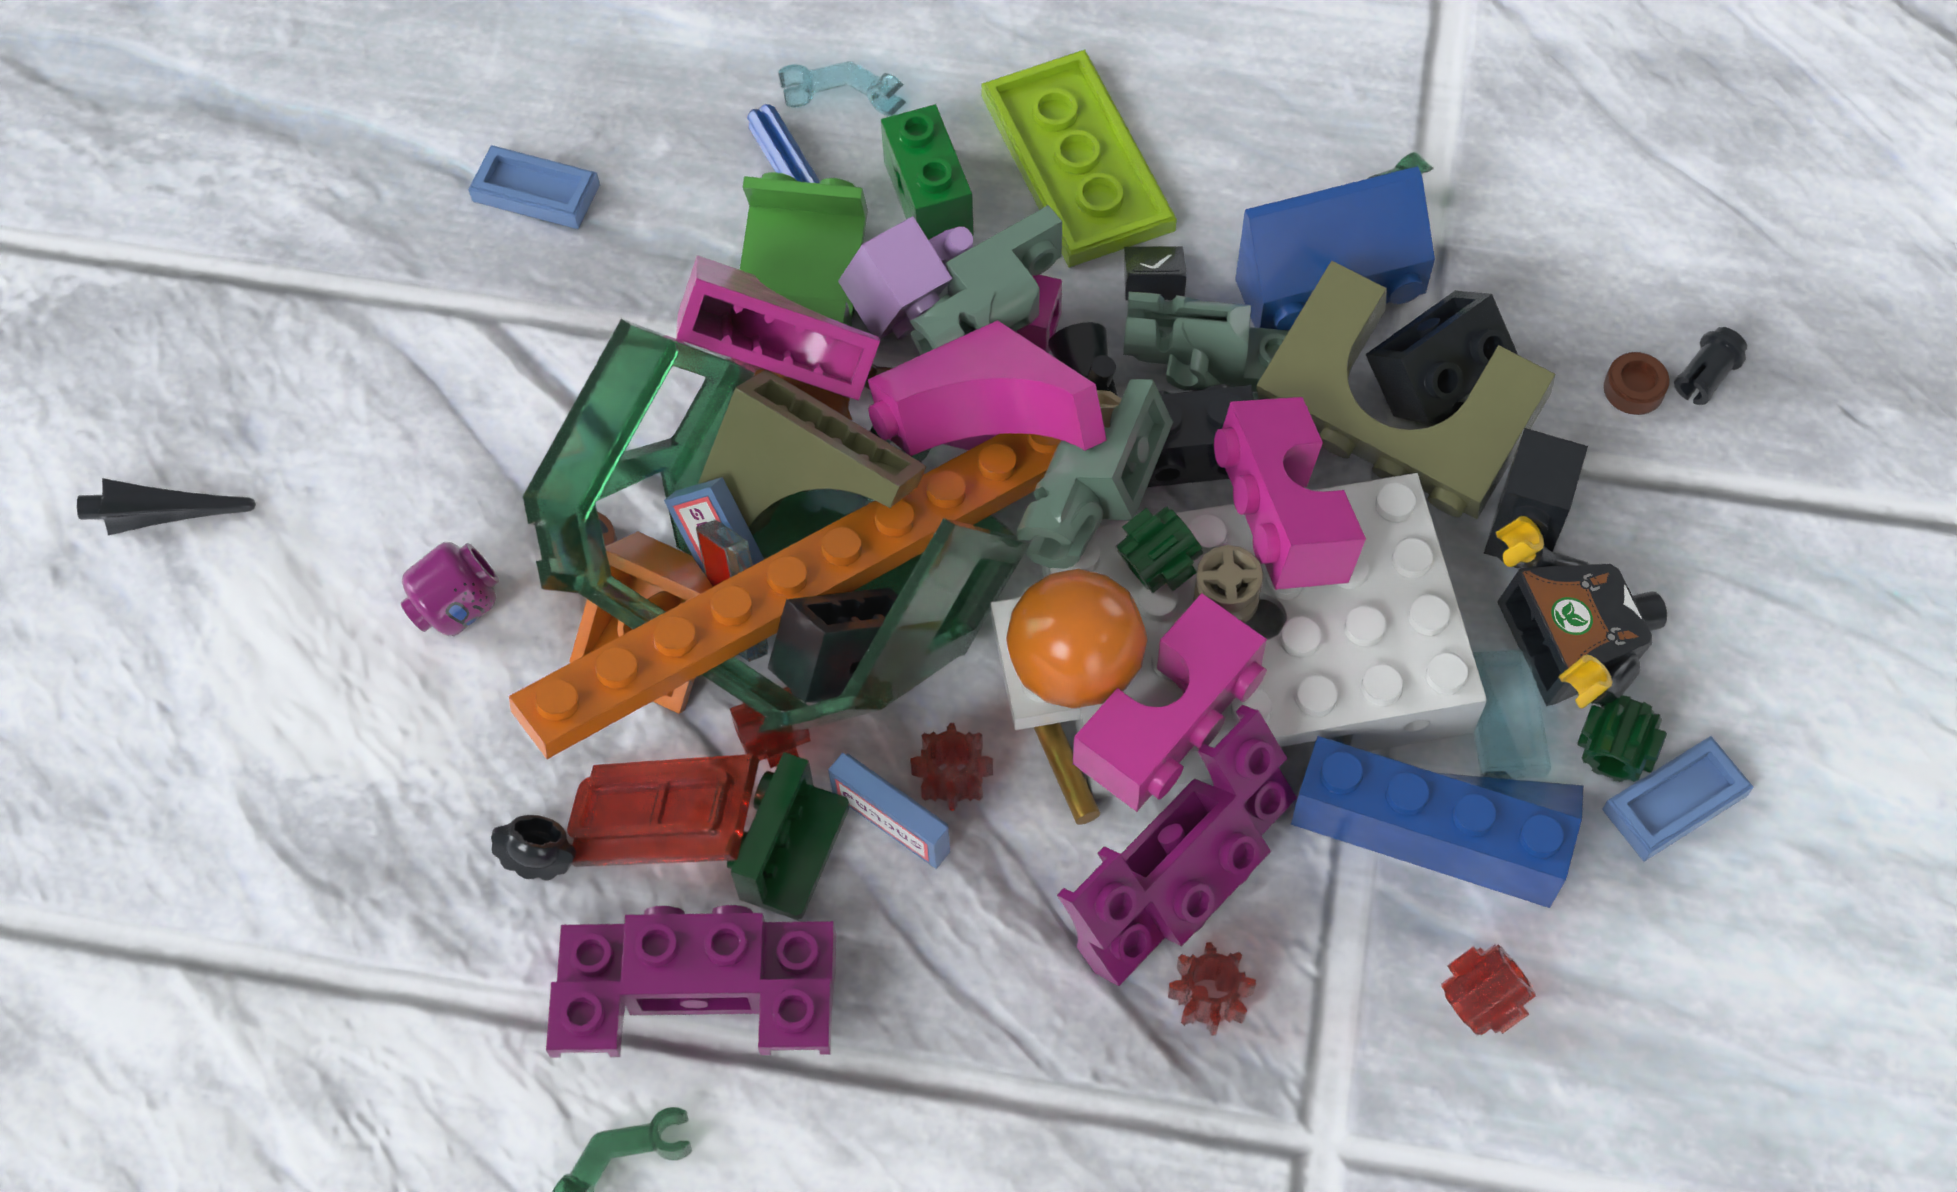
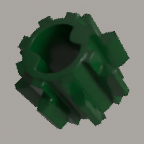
M1165 506L1154 516L1148 508H1145L1122 526L1127 536L1115 546L1118 549L1117 552L1136 578L1151 593L1156 592L1164 584L1173 592L1197 573L1193 564L1197 558L1204 554L1201 550L1202 547L1187 525L1168 506Z
M1624 695L1601 707L1592 705L1577 742L1578 746L1585 748L1581 757L1583 763L1589 764L1592 768L1591 771L1598 775L1602 774L1612 778L1613 781L1622 783L1623 780L1638 781L1643 771L1648 773L1653 771L1667 736L1665 731L1659 729L1662 722L1661 715L1655 714L1652 706L1646 702L1641 703L1631 699L1630 696Z

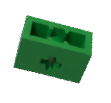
M934 104L880 119L884 163L906 220L914 216L928 240L956 227H965L974 236L972 191L937 105Z

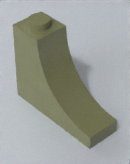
M764 370L735 387L698 484L723 477L751 534L754 535L769 524L774 512L787 496L812 489L845 490L866 496L891 508L918 487L927 466L769 370Z

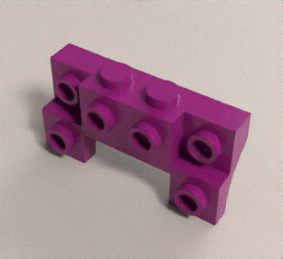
M1241 705L1235 711L1240 719L1236 726L1214 748L1203 744L1197 750L1211 776L1214 786L1194 778L1121 854L1104 846L1097 853L1102 860L1101 865L1074 892L1063 888L1057 894L1077 930L1078 943L1076 947L1095 974L1120 986L1164 938L1182 947L1194 933L1203 927L1206 920L1237 887L1248 879L1253 870L1271 852L1262 835L1297 797L1279 768L1286 761L1287 757L1259 710Z
M722 905L715 907L711 914H685L684 910L677 907L654 906L647 908L644 914L625 915L624 924L561 925L557 982H551L546 1052L550 1058H561V1053H608L610 1057H621L622 1030L626 1006L630 1015L759 1014L758 1049L760 1055H771V1051L819 1050L820 1055H830L832 1004L836 975V930L834 921L765 922L763 913H753L748 907Z

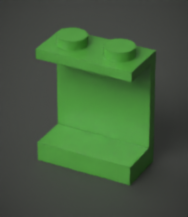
M776 172L765 173L761 178L744 176L742 188L749 204L740 270L756 275L761 283L781 296L852 327L854 306L838 281L864 242L868 208L863 188L855 187L851 182L838 178H826L821 180L820 183L799 182L789 175Z

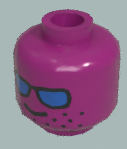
M443 542L413 564L403 574L402 584L408 597L400 604L408 618L421 631L426 632L433 627L442 634L455 636L493 607L496 601L493 587L499 583V579L490 564L471 544L466 543L460 547L452 542Z

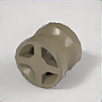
M1225 545L1213 548L1204 554L1198 564L1193 602L1203 593L1243 623L1247 622L1258 608L1259 594L1263 581V570L1260 562L1251 552L1242 547ZM1219 588L1224 589L1226 596H1224V594L1220 593V592L1218 591V589H1219Z

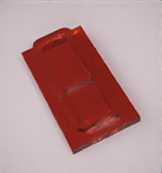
M753 754L593 765L590 777L585 778L578 786L567 826V833L573 838L572 846L576 850V857L572 861V865L575 867L737 860L760 759Z

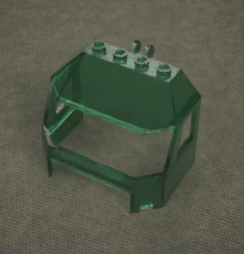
M624 319L619 321L522 496L528 524L535 525L542 559L536 561L542 589L579 593L632 629L666 612L612 577L596 502L658 473H661L666 498L676 490L697 485L735 387L751 379L754 372L719 354ZM675 366L705 377L697 395L671 438L625 451L672 367ZM872 426L870 432L880 437ZM931 448L911 457L922 462L927 457ZM812 489L797 492L787 496L774 512L769 524L752 536L764 559L875 500L857 493L836 489ZM669 512L676 547L692 556ZM993 515L974 525L943 518L923 553L854 590L862 591L890 587L899 596L842 695L839 697L807 705L736 657H732L701 675L766 717L757 733L797 732L882 710L957 657L964 656L991 611V602H995L999 598L1026 552L1029 543L1025 540H1017V534Z

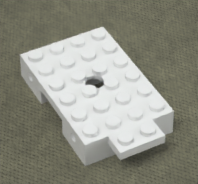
M1418 473L1313 490L1320 492L1344 490L1364 533L1366 541L1350 581L1344 584L1275 590L1265 564H1261L1263 581L1259 599L1268 600L1277 605L1284 614L1285 624L1277 636L1266 641L1262 666L1267 669V672L1261 684L1245 702L1235 698L1222 713L1226 718L1217 736L1208 746L1214 748L1236 726L1240 719L1235 711L1241 705L1259 710L1280 747L1316 741L1317 736L1327 739L1342 736L1346 745L1365 751H1373L1474 733L1487 699ZM1234 503L1176 513L1196 537L1204 554L1213 548L1231 545L1242 547L1255 556L1252 532L1245 515H1240L1237 512ZM1129 521L1101 525L1089 541L1080 560L1073 567L1060 569L1042 566L1043 578L1051 573L1081 569L1107 575L1127 589L1137 605L1145 626L1148 641L1142 667L1123 692L1136 702L1150 707L1172 704L1183 693L1174 681L1157 670L1160 639L1193 603L1197 573L1173 592L1164 584L1156 592L1151 593L1128 568L1115 547L1126 538L1127 534L1122 526ZM1204 554L1194 561L1193 567L1196 571ZM1219 588L1218 591L1226 596L1225 590ZM1021 597L991 602V616L1014 729L1020 730L1074 720L1078 733L1103 704L1072 709L1046 703L1022 684L1015 671L1006 642L1011 613ZM1196 746L1180 762L1184 768L1175 785L1189 783L1194 778L1200 781L1211 779L1203 760L1197 752L1198 748ZM1086 774L1089 789L1094 799L1115 796Z

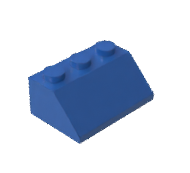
M1416 166L1245 209L1235 281L1244 303L1251 305L1250 317L1254 327L1290 330L1331 261L1387 288L1386 304H1403L1412 301L1419 295L1426 294L1435 256L1423 177L1419 167Z

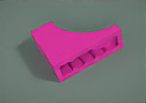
M698 255L677 317L676 339L858 401L880 343L878 336L828 318L781 296L761 283L756 275Z
M998 320L868 379L874 404L869 406L868 412L875 431L881 439L885 441L891 440L910 456L945 443L990 434L1023 433L1048 436L1071 443L1084 451L1107 441L1096 384Z

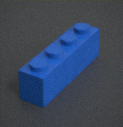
M1317 736L1290 825L1550 908L1568 875L1582 822L1584 785L1435 773Z

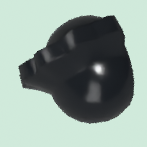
M519 816L507 825L494 828L491 834L492 854L499 859L504 869L515 871L524 879L540 878L549 881L557 875L565 874L576 857V850L568 842L565 829L558 822L544 816Z

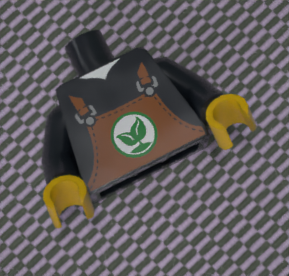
M1521 516L1496 531L1497 538L1504 541L1509 547L1502 554L1504 564L1507 567L1517 565L1521 568L1513 577L1497 603L1545 705H1555L1578 694L1575 702L1579 708L1583 709L1590 703L1600 706L1611 703L1623 695L1639 675V659L1652 645V634L1650 631L1663 628L1667 622V609L1662 597L1653 591L1632 596L1620 570L1612 564L1590 565L1586 561L1550 551L1544 546L1543 537L1537 525L1526 516Z

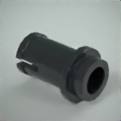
M1718 327L1715 331L1705 333L1699 342L1701 349L1684 371L1674 380L1675 389L1687 401L1694 391L1699 389L1698 394L1693 399V404H1707L1731 370L1741 368L1746 360V341L1739 333L1727 327Z

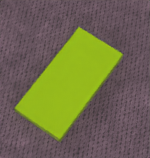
M1085 49L981 83V97L1038 209L1040 210L1049 205L1062 220V256L1069 268L1122 250L1124 247H1131L1176 231L1177 218Z

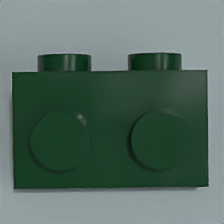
M783 752L775 772L766 771L758 784L753 802V807L757 809V813L749 831L740 830L736 834L729 850L727 868L731 869L730 872L739 900L795 920H800L804 917L850 807L846 797L814 786L809 760Z

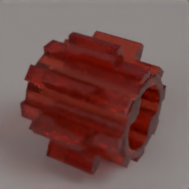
M767 682L741 692L744 703L729 708L738 738L750 764L765 759L771 769L778 765L783 752L799 757L796 747L810 742L811 739L799 702L790 689L784 687L775 690L771 682Z
M949 723L946 726L947 731L938 735L934 731L931 734L924 732L921 735L923 750L921 749V756L911 758L910 765L913 776L923 777V782L920 786L922 799L924 801L932 799L936 802L939 798L947 801L950 811H955V808L958 807V801L966 798L970 802L973 799L980 801L983 798V777L993 775V758L982 756L983 735L980 732L972 734L969 731L965 735L957 731L955 723ZM944 763L947 765L943 770L938 768ZM961 763L965 765L961 770L957 768Z
M1207 942L1204 954L1198 958L1194 954L1190 957L1181 954L1178 957L1176 968L1181 975V980L1169 983L1167 995L1170 999L1178 1000V1005L1185 1006L1181 1018L1182 1025L1185 1026L1189 1023L1193 1025L1195 1021L1206 1024V1030H1209L1211 1036L1217 1034L1220 1022L1225 1019L1229 1023L1232 1020L1241 1024L1244 1022L1247 1009L1244 1003L1241 1002V999L1253 995L1256 980L1246 977L1245 972L1239 973L1238 969L1242 958L1240 952L1235 954L1230 952L1228 956L1217 953V947L1214 948L1212 942ZM1202 980H1214L1216 990L1228 992V994L1221 998H1210L1205 986H1195V984Z
M1494 944L1486 951L1481 947L1476 949L1473 946L1447 965L1453 975L1441 983L1445 997L1460 1019L1476 1035L1480 1034L1482 1036L1490 1029L1495 1033L1500 1031L1503 1034L1529 1015V1012L1523 1005L1536 997V993L1518 964L1499 944L1497 946Z

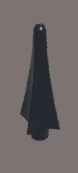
M102 478V495L78 496L77 515L80 520L103 519L109 536L185 519L249 512L255 509L256 503L250 497L182 492Z

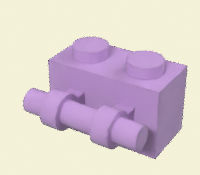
M914 216L863 243L838 282L869 332L878 336L879 339L894 332L898 339L911 334L910 332L915 330L910 321L925 313L939 301V295L953 279L947 271L946 262L973 247L972 233L965 227H956L928 240Z

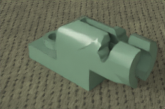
M1049 205L946 262L947 271L953 278L947 285L948 294L944 295L925 313L910 321L915 328L910 333L921 355L997 320L1017 332L1031 324L1039 316V286L1032 275L1044 273L1057 259L1062 257V220Z
M1129 292L1123 355L1133 356L1143 362L1168 364L1169 355L1172 354L1181 363L1190 365L1192 351L1195 348L1208 356V372L1221 384L1231 387L1251 385L1252 392H1257V383L1289 330L1250 327L1251 305L1200 301L1178 295L1168 302L1164 300L1161 294Z
M1130 379L1120 404L1112 412L1110 428H1104L1107 441L1086 451L1066 441H1060L1044 478L1036 485L1034 491L1036 501L1028 505L1017 529V540L1030 541L1025 554L1034 563L1048 568L1065 569L1073 567L1080 560L1089 541L1100 526L1102 519L1131 520L1135 517L1173 424L1154 380Z

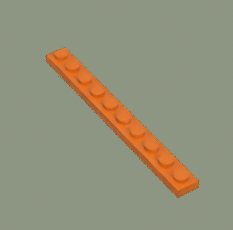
M998 434L923 474L918 487L891 508L875 500L509 695L510 710L545 758L549 759L776 634L786 599L852 592L1034 492L1037 483L1044 478L1061 440L1035 434Z

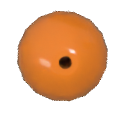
M1081 569L1051 573L1027 588L1012 610L1006 636L1009 655L1022 684L1046 703L1072 709L1103 704L1117 688L1122 692L1126 690L1142 667L1148 641L1141 615L1130 592L1107 575Z

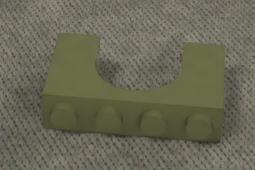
M1331 261L1257 383L1258 400L1303 397L1322 439L1323 448L1345 459L1350 458L1351 454L1373 464L1372 471L1381 479L1418 473L1422 489L1429 494L1427 499L1434 507L1453 517L1460 518L1464 512L1478 519L1513 460L1524 428L1531 429L1551 395L1556 374L1498 345L1464 404L1445 421L1428 428L1415 430L1393 428L1378 422L1369 416L1356 402L1348 380L1357 357L1386 311L1387 288Z

